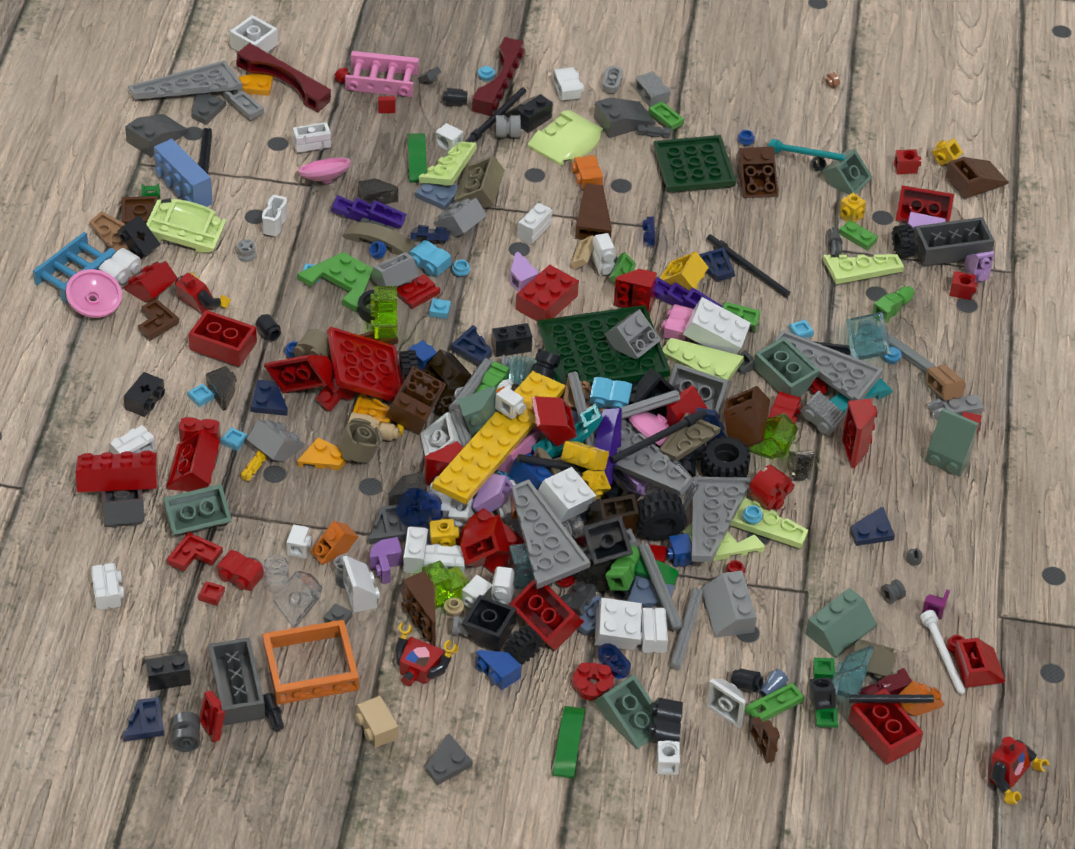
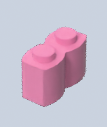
M674 304L672 309L669 308L667 321H663L661 331H664L663 337L686 341L687 337L683 334L693 309Z

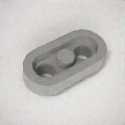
M611 66L606 69L602 88L605 92L614 93L619 90L623 74L621 68Z

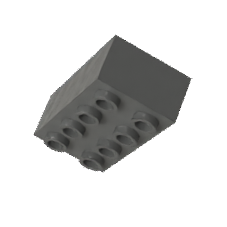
M983 217L915 226L914 229L915 239H917L916 250L923 266L964 261L966 255L993 251L995 242Z
M250 637L208 644L217 697L222 704L221 711H225L223 725L265 718L264 699Z

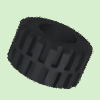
M724 436L712 438V441H708L704 445L700 467L703 477L747 478L751 458L750 450L744 442H740L737 438L732 439L730 436L728 438Z
M671 491L652 492L638 501L639 516L637 526L643 538L646 537L647 540L665 541V539H669V536L679 535L680 531L685 529L687 517L682 500L676 493L672 494Z

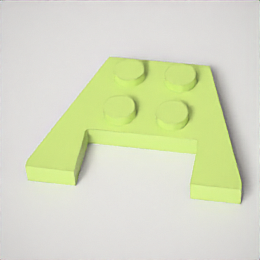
M691 523V524L683 531V534H687V533H688V534H689V537H690V540H691V543H692V523ZM727 531L713 561L727 559L730 555H748V552L752 551L761 553L765 550V545L755 534L737 542Z

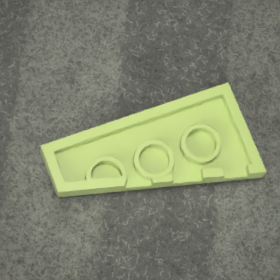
M460 141L447 152V156L441 157L438 160V164L435 167H429L427 169L428 173L419 176V183L452 186L477 150L476 143Z
M874 254V257H867L865 255H857V257H847V255L831 257L830 255H824L823 261L836 284L903 272L904 265L897 254Z
M670 338L662 349L665 357L677 364L727 380L731 379L744 361V356L674 338Z
M746 496L731 523V526L799 549L802 548L808 535V530L788 518L783 519L779 517L778 513L771 509L769 511L763 508L757 501L747 499ZM755 505L761 509L763 517L759 523L750 524L743 519V511L748 506Z

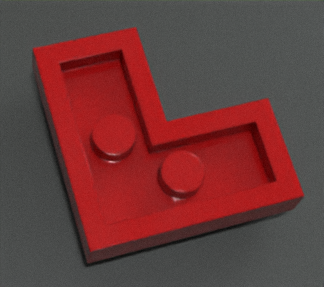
M188 532L167 558V564L185 571L196 558L213 566L223 553V547Z

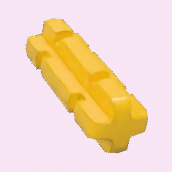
M261 450L257 451L246 468L241 472L242 480H251L262 463L267 459V455Z

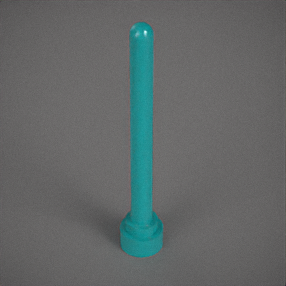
M771 139L768 146H774V153L787 151L839 161L846 159L844 154L787 145L778 139Z

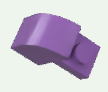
M398 537L381 540L374 544L370 551V570H376V575L381 577L382 584L390 583V567L402 565V551Z

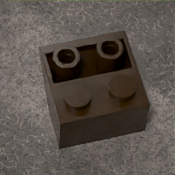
M439 349L423 370V372L446 383L438 399L439 401L443 397L453 396L455 390L464 387L472 376L454 354Z
M635 494L599 500L589 504L594 523L622 516L625 529L631 528L635 536L639 516Z

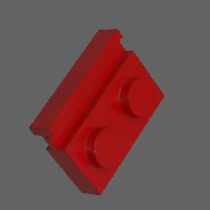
M425 274L395 289V295L406 305L408 304L411 309L440 294V287H436L435 283Z
M211 690L204 692L200 723L207 735L212 736L211 741L216 742L221 737L225 711H221V701L219 698H216Z

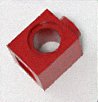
M916 149L896 150L894 166L897 175L918 173V167L921 166V156H918Z
M954 271L949 296L971 300L972 293L976 294L978 283H975L976 275Z

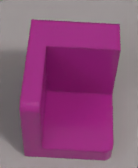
M946 589L943 598L931 594L927 595L922 613L933 610L938 619L941 620L948 603L950 590Z

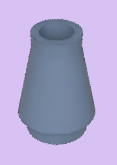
M780 669L771 671L762 688L759 689L760 695L764 697L786 686L788 681L787 675Z

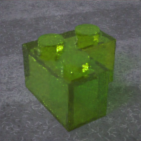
M374 286V294H371V316H374V320H371V331H375V339L397 338V286Z
M439 560L422 568V571H425L434 584L435 609L444 606L445 601L449 598H462V589L469 581L458 566L446 569Z

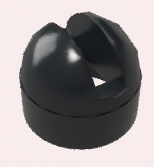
M815 156L811 160V165L815 170L820 171L825 168L826 161L822 157Z

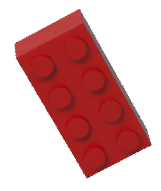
M149 450L142 451L141 453L125 451L121 454L104 452L101 455L84 453L77 457L75 470L77 492L157 489V452Z

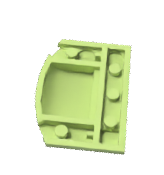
M567 110L561 112L560 117L542 131L538 130L529 141L527 147L558 165H564V160L574 162V157L586 156L599 143L603 128L577 113Z
M171 199V203H161V200H157L147 221V226L159 242L164 239L196 249L195 252L201 253L214 251L226 224V219L220 220L212 209L194 202Z

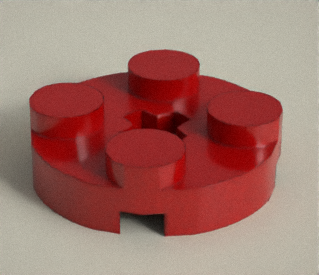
M583 662L579 664L573 674L572 686L574 691L576 689L580 693L579 696L581 698L594 701L614 687V676L608 665ZM595 679L597 681L595 682V684H591V681L589 680Z

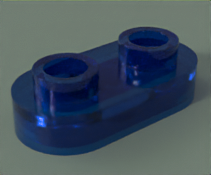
M646 216V220L642 222V230L646 231L643 233V243H647V246H655L654 216Z
M606 643L599 647L598 660L603 665H608L611 668V673L614 677L626 678L631 671L630 661L613 644Z

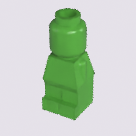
M903 286L895 293L884 295L874 303L872 316L887 324L890 321V317L895 316L902 306L913 299L914 289L911 286Z
M494 361L490 369L485 372L482 382L474 393L494 386L495 390H497L498 385L503 380H510V368Z
M631 545L632 555L618 558L611 565L610 571H607L606 578L610 590H629L634 580L635 565L640 557L639 549L636 546Z

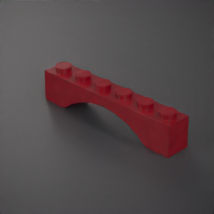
M504 37L499 47V61L503 67L502 71L493 81L477 89L472 99V112L492 116L494 111L498 109L500 99L503 100L505 89L509 88L510 79L514 78L515 70L519 68L521 58L525 56L524 41Z
M250 42L237 53L236 66L248 73L269 75L286 82L299 93L304 105L317 113L330 103L331 89Z

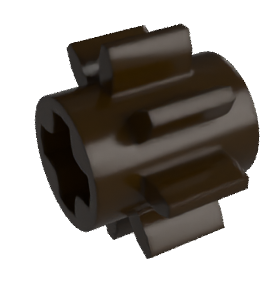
M446 396L441 401L438 400L436 413L443 416L446 412H449V406L454 401V397Z

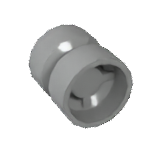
M496 115V138H505L507 135L510 138H520V115H511L509 118L506 115Z

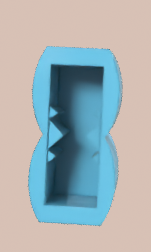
M423 240L409 252V255L414 258L416 267L424 269L429 275L438 277L451 266V255L427 240Z
M594 377L589 404H596L598 408L609 407L612 409L629 405L632 384L625 381H613L608 378Z

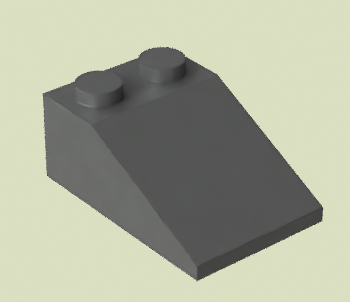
M610 97L595 102L594 118L609 138L636 131L639 124L645 125V127L655 125V121L639 101Z
M165 114L139 117L125 126L127 143L151 158L154 155V146L170 139L176 141L188 133L187 128Z
M141 489L101 491L104 525L117 527L120 524L138 525L140 522H145Z

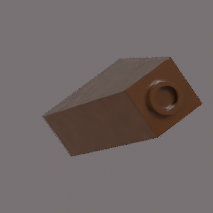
M585 183L576 223L575 239L583 240L592 235L595 237V235L608 233L611 238L612 226L603 185Z

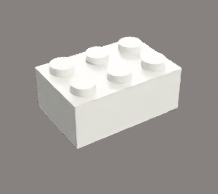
M701 297L691 313L683 335L705 347L737 354L742 348L751 323Z

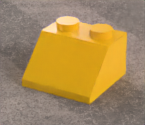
M695 251L670 261L660 279L670 285L676 282L690 291L692 287L697 289V284L705 277L708 266Z

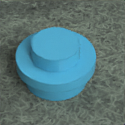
M484 66L478 70V75L482 81H491L495 76V70L492 67Z
M457 260L452 266V272L457 276H465L470 272V265L465 260Z
M750 505L743 511V519L747 523L756 524L762 520L763 514L758 506Z

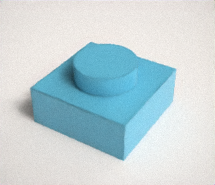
M433 298L429 316L447 319L451 301Z

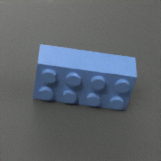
M173 139L154 146L155 173L157 177L165 182L167 187L174 191L177 197L205 207L213 204L211 177Z

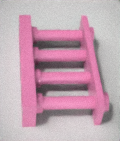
M352 51L351 68L354 69L353 75L345 76V90L413 97V82H410L411 75H418L419 58ZM361 69L371 70L370 77L360 76ZM378 71L388 72L387 78H376ZM394 73L404 74L403 81L393 80Z

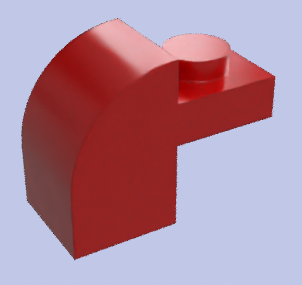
M334 374L316 400L331 412L342 397L351 401L357 392L338 387Z

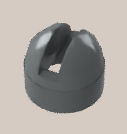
M917 548L910 549L906 556L907 563L913 566L919 565L923 558L921 550Z

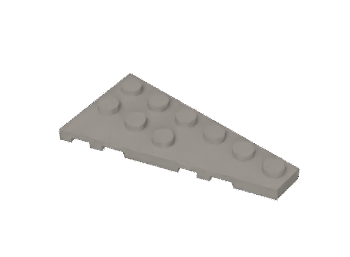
M224 60L129 85L128 89L135 100L241 90L243 86L242 82Z
M784 330L774 339V342L785 337L820 370V374L817 377L851 401L863 399L883 374V369Z
M622 419L621 447L617 448V453L647 438L625 419ZM651 444L618 461L617 466H612L617 470L676 493L679 496H682L692 484L691 477L678 465H674L666 454L663 455L655 444Z
M693 477L692 562L713 561L749 490L752 478Z
M530 480L512 486L511 493L537 589L589 568L591 563Z

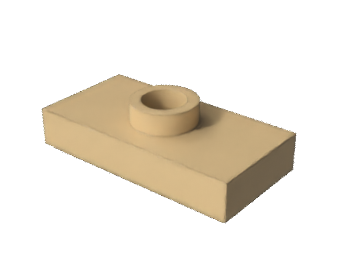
M593 235L579 242L570 265L574 270L587 264L592 256L594 248Z

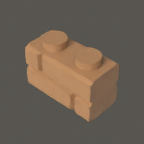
M946 364L927 369L926 384L943 400L963 397L966 383L954 370H951Z

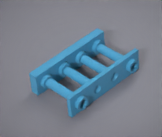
M83 232L33 270L34 283L39 285L46 280L60 289L61 301L67 304L66 287L68 281L64 283L52 276V274L57 270L69 277L76 274L77 272L65 266L70 260L82 266L83 270H99L100 265L107 259L112 258L116 250L110 248L105 253L98 251L88 245L87 233ZM84 250L97 259L89 263L79 257L78 254Z

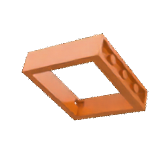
M344 620L263 633V648L277 705L359 690V676ZM341 637L349 673L280 684L272 648Z

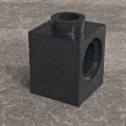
M830 677L809 679V698L815 710L836 708V689Z

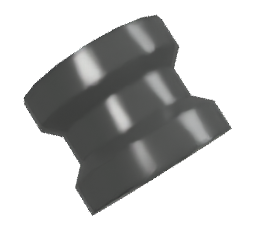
M895 579L891 584H885L881 587V594L887 603L892 604L896 599L904 598L906 590L901 581Z

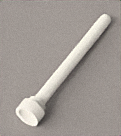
M928 610L920 616L922 624L930 629L957 693L963 694L965 688L937 627L938 617L935 611Z

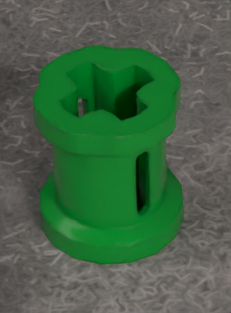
M157 183L154 186L141 184L142 196H158V200L161 199L160 184Z

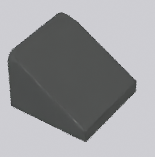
M744 350L740 354L744 356V361L738 368L741 374L755 370V360L747 350Z

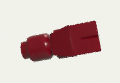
M905 668L898 670L897 674L888 675L878 681L877 685L871 684L861 688L857 694H875L884 688L889 694H899L912 680Z

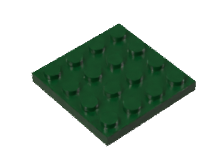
M721 135L653 141V148L667 193L736 186V179Z

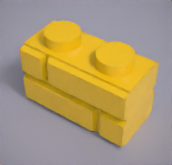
M565 441L561 460L587 469L604 471L609 451L578 441Z

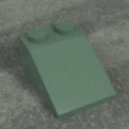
M943 408L929 444L925 461L957 476H961L970 463L979 423Z
M635 674L594 700L605 719L636 749L650 740V735L647 734L649 723H652V715L649 714L653 702Z

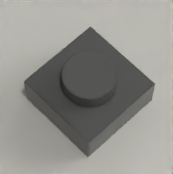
M435 67L418 77L420 83L426 81L431 83L437 79L436 76L441 73L439 67Z
M334 604L325 615L324 622L344 620L346 625L352 617V611Z

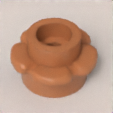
M835 72L827 74V78H825L827 85L836 88L840 84L837 74Z

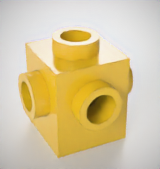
M955 138L939 141L931 151L939 166L948 165L950 161L956 160L963 153Z
M855 193L844 197L840 202L839 217L847 222L851 220L856 223L864 217L866 201Z
M590 469L582 473L583 476L581 478L596 494L595 499L602 497L603 493L611 489L604 471Z
M453 519L430 521L432 545L439 544L449 547L456 545V538H459L458 526L454 527Z

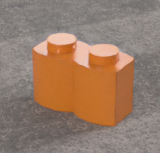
M595 155L574 157L571 169L572 173L576 174V183L580 185L581 189L585 188V183L603 185V174Z

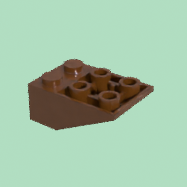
M774 146L739 148L736 158L743 198L778 197Z
M961 157L948 163L946 178L965 199L1009 184V181L988 160Z
M412 366L385 417L419 435L446 383Z
M758 386L726 398L724 408L728 436L732 437V439H739L748 448L764 441L770 399Z
M422 571L403 580V589H401L403 602H401V607L406 614L410 615L413 625L420 629L423 639L435 646L436 614L434 584L425 571Z

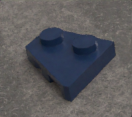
M724 247L699 254L708 266L705 273L715 280L721 281L735 277V271Z

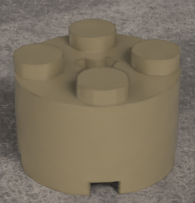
M317 329L309 330L293 349L295 357L320 355L327 356L330 362H332L328 338L325 337L326 333Z
M361 418L352 419L347 423L338 439V447L342 452V457L347 461L353 460L369 463L382 441L381 431L377 427L373 428L368 420Z

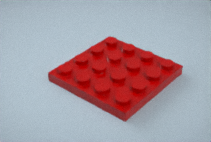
M330 326L327 330V337L336 385L393 402L403 385L395 345Z

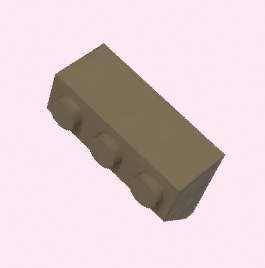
M494 155L465 166L454 202H461L466 198L469 200L477 198L482 208H489L494 205L505 169Z

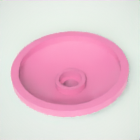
M348 158L317 160L301 166L298 172L299 175L306 179L322 181L323 184L333 182L332 179L341 176L347 171L351 161Z
M87 269L74 274L70 278L66 287V298L70 306L78 313L87 317L101 318L117 310L121 303L122 290L117 280L110 274L101 270Z
M643 412L628 417L632 425L647 438L670 427L666 423L667 419L660 414L656 416L649 412ZM669 436L655 443L662 446Z

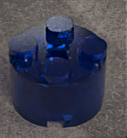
M409 488L399 499L395 510L401 522L408 527L430 529V522L441 520L443 516L440 497L433 492L420 488Z

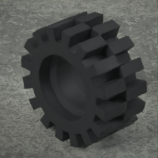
M912 225L894 226L892 245L894 246V251H896L895 254L899 258L915 255L917 252V239H915L916 234Z
M415 350L399 351V365L403 383L412 366L419 369Z
M524 626V628H519L518 632L515 631L514 635L509 637L510 640L506 641L505 645L507 646H504V652H508L523 665L525 661L528 662L531 657L535 656V652L538 653V648L542 646L541 642H543V639L530 626Z

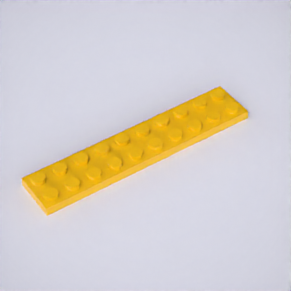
M532 371L514 391L524 398L525 411L514 419H510L497 410L432 483V489L467 504L535 426L534 421L536 418L532 411V397L560 398L565 392L566 385Z

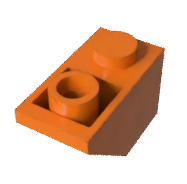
M333 521L310 552L324 565L337 556L347 553L359 536L348 524Z
M912 681L899 693L934 695V703H900L907 713L915 716L925 714L945 705L941 699L942 694L935 687L927 686L925 683L921 684Z

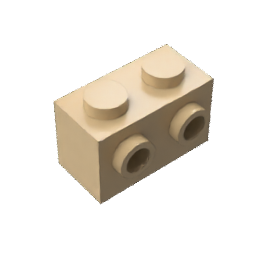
M381 696L357 704L356 721L359 726H363L366 739L371 741L375 748L398 739V725Z

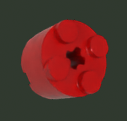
M767 465L765 467L768 469L764 472L760 470L751 481L749 486L751 493H748V496L767 510H779L784 504V499L793 491L795 485L790 477L773 465Z

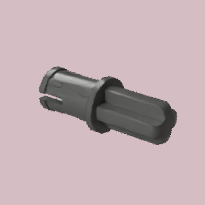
M832 227L833 232H831V229L828 230V244L831 247L833 256L839 257L843 252V241L840 238L839 229Z

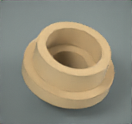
M449 598L444 603V610L451 617L460 615L464 610V603L459 598Z

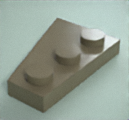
M700 419L695 425L689 428L685 427L671 434L659 450L663 455L666 454L670 460L677 462L718 435L721 428Z

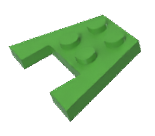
M342 252L297 273V279L310 287L321 277L327 279L349 292L342 299V304L357 312L359 297L367 289L373 268Z

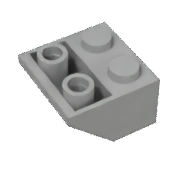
M466 198L461 202L457 201L450 205V210L440 213L438 219L433 223L437 227H445L447 231H451V236L456 237L467 232L485 218L487 214L477 198L470 200Z
M404 252L374 266L370 278L371 281L386 291H392L404 283L412 282L419 275L414 258Z
M640 309L627 316L605 333V336L615 350L634 359H638L661 340Z
M269 419L266 421L257 420L247 437L248 441L271 459L283 462L305 446V443L300 440L301 437L294 432H289L285 424L281 422L274 423Z

